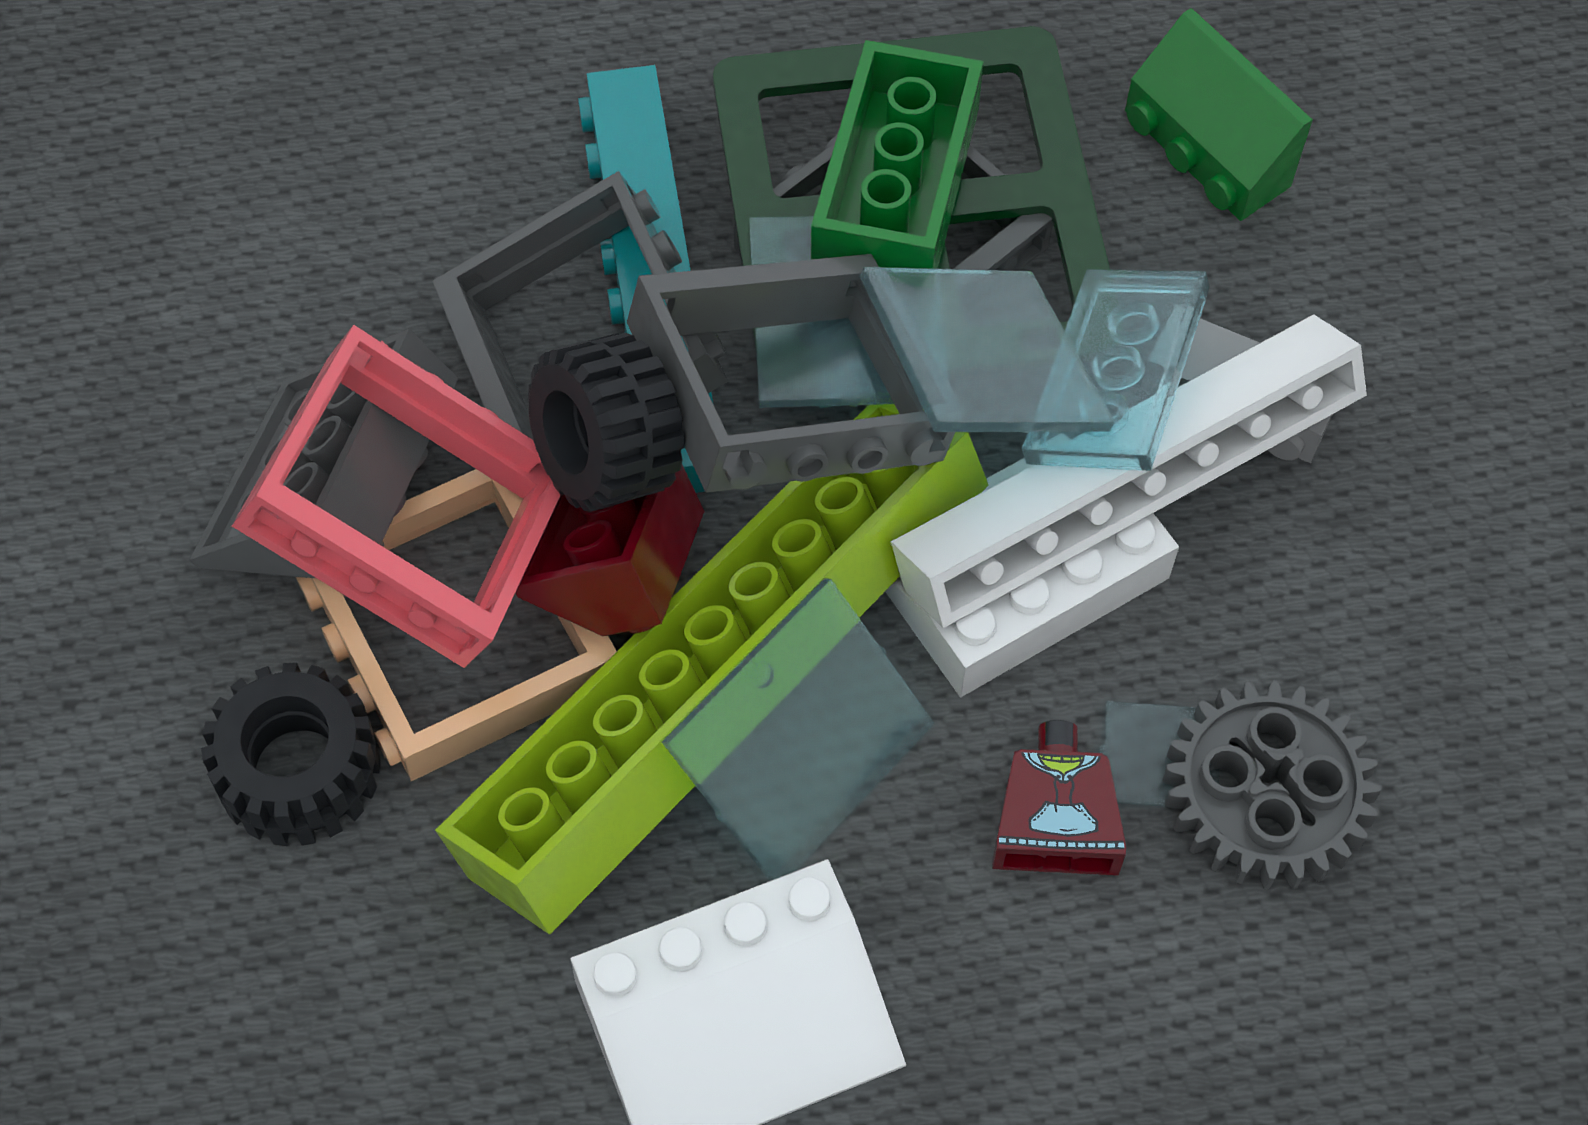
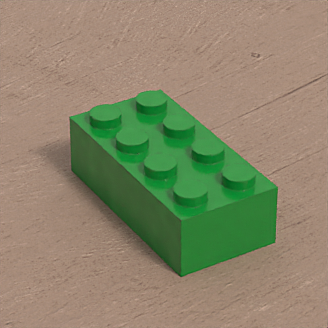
M865 40L811 224V260L872 254L890 287L926 294L932 293L979 110L983 61Z

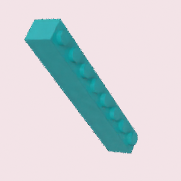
M649 65L587 73L589 97L578 98L582 132L594 131L595 143L585 144L589 178H601L602 181L619 171L636 194L646 189L661 218L652 222L657 233L664 230L668 234L682 259V262L674 267L675 271H691L656 66ZM630 226L612 235L610 239L600 242L604 275L616 274L618 288L607 289L612 325L624 324L625 333L632 334L628 327L627 319L638 277L641 275H651L652 273ZM710 392L708 394L713 403L712 393ZM684 447L681 449L682 465L696 493L705 492Z

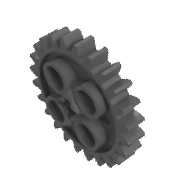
M1276 680L1272 681L1266 696H1259L1253 683L1245 681L1239 700L1225 687L1221 688L1215 700L1216 708L1201 700L1198 702L1193 715L1196 721L1183 718L1177 731V735L1181 740H1172L1166 757L1174 763L1166 765L1162 782L1176 787L1168 791L1164 804L1167 808L1184 809L1177 817L1173 827L1176 832H1185L1194 829L1197 834L1189 851L1195 854L1208 847L1215 851L1216 854L1211 865V870L1214 872L1221 869L1228 861L1236 864V883L1239 884L1244 882L1251 870L1260 872L1261 883L1266 890L1271 888L1277 873L1284 874L1287 883L1292 889H1297L1304 877V869L1316 881H1323L1330 870L1329 862L1342 869L1352 855L1349 848L1360 850L1368 837L1363 827L1370 828L1379 812L1369 804L1376 801L1382 791L1381 785L1366 780L1372 777L1378 762L1375 759L1358 758V755L1362 752L1368 741L1366 735L1347 738L1344 732L1352 717L1346 714L1331 721L1325 716L1329 708L1330 699L1325 697L1312 708L1305 704L1306 691L1303 686L1297 688L1291 699L1282 697L1281 687ZM1270 733L1276 735L1283 741L1285 748L1275 749L1268 747L1260 740L1258 734ZM1236 742L1241 748L1229 745V743ZM1218 770L1228 772L1236 778L1239 786H1221L1213 780L1210 772ZM1276 778L1279 781H1281L1283 785L1276 782L1267 787L1265 784L1262 783L1261 779L1265 782H1269ZM1314 779L1322 782L1328 787L1332 796L1322 797L1315 795L1308 790L1304 780ZM1269 818L1275 820L1281 825L1285 835L1272 836L1266 834L1260 829L1256 819ZM1302 819L1312 821L1314 825L1307 826L1302 822Z

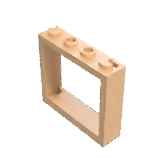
M475 469L406 500L400 512L393 517L383 539L384 548L388 550L393 549L494 502L506 524L510 527L523 498ZM296 577L310 610L315 611L323 607L331 624L321 629L335 660L338 663L349 658L357 673L356 676L347 680L352 693L359 695L367 713L376 711L384 727L374 732L384 757L387 758L390 766L402 762L411 781L555 713L617 652L608 635L600 636L558 616L579 656L414 734L343 594L319 579Z

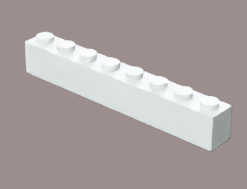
M1313 314L891 541L904 591L942 628L947 627L1367 396L1361 345Z

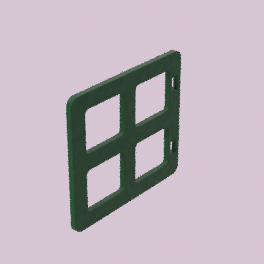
M1028 26L881 41L880 43L983 61L982 75L1014 73L1020 78L1041 169L1028 173L960 180L949 224L1012 218L1031 214H1046L1050 216L1054 224L1075 316L1073 320L1066 322L977 332L966 330L961 324L944 242L932 293L926 294L906 290L914 332L942 382L950 383L1100 366L1116 361L1123 352L1126 334L1061 61L1053 35L1043 28ZM864 43L733 56L721 60L715 66L713 71V89L742 266L785 262L783 246L786 243L811 239V224L820 195L781 198L774 193L759 101L766 97L851 89ZM796 324L752 328L761 386L767 395L776 400L791 401L825 397L821 390L827 396H834L837 393L839 395L848 394L845 390L850 392L851 390L848 388L854 389L851 385L841 388L840 385L837 388L832 387L834 384L854 375L839 376L838 378L831 377V364L834 363L830 356L834 358L836 363H839L836 355H838L843 363L849 362L846 354L849 355L852 361H856L852 353H855L860 361L861 358L858 354L860 351L867 363V370L874 367L862 350V347H864L862 344L808 350L799 343ZM1048 339L1053 341L1055 352L1020 356L1021 342ZM875 369L868 372L864 381L861 380L863 375L853 379L873 391H879L867 385ZM877 373V379L879 383L883 385V382L879 374ZM873 377L870 384L882 390H887L886 388L880 387L877 384L875 377ZM854 384L858 389L853 393H857L859 390L866 392L862 387ZM832 388V389H830V390H831L834 394L832 395V394H830L828 391L825 392L824 389Z

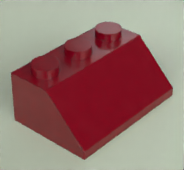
M681 464L680 471L675 472L676 480L671 486L665 487L664 491L592 512L584 511L581 507H574L568 502L565 495H560L515 592L517 597L600 636L627 631L641 633L662 624L705 512L683 465Z

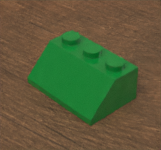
M1192 8L1185 11L1132 77L1125 107L1127 118L1134 130L1143 136L1150 134L1165 149L1169 162L1177 171L1182 173L1188 171L1204 186L1207 198L1217 209H1228L1239 221L1244 220L1292 186L1313 120Z

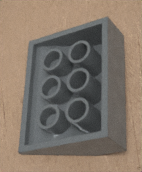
M410 328L381 339L389 348L425 371L435 374L445 384L454 389L458 377ZM325 363L285 378L189 559L197 568L315 578L233 528L232 524ZM340 383L283 485L384 547L383 539L393 517L400 512L406 502L405 492L414 472L427 457L428 449L426 447L430 439Z

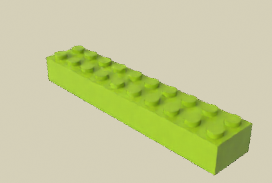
M878 397V400H873L853 420L896 415L899 412L893 401ZM957 427L946 456L940 462H933L924 466L910 465L880 469L864 474L850 473L820 477L804 482L790 481L671 598L662 624L656 625L647 631L635 633L435 829L468 879L550 935L900 577L891 541L977 496L986 489L989 484L968 431Z

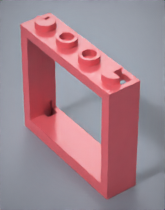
M353 325L326 360L232 527L465 668L493 641L561 494L554 487L550 476L547 475L536 450L534 440L501 420L491 410L481 407L448 386L435 374L425 371L392 350L382 340L381 342ZM340 383L523 498L474 603L283 485Z

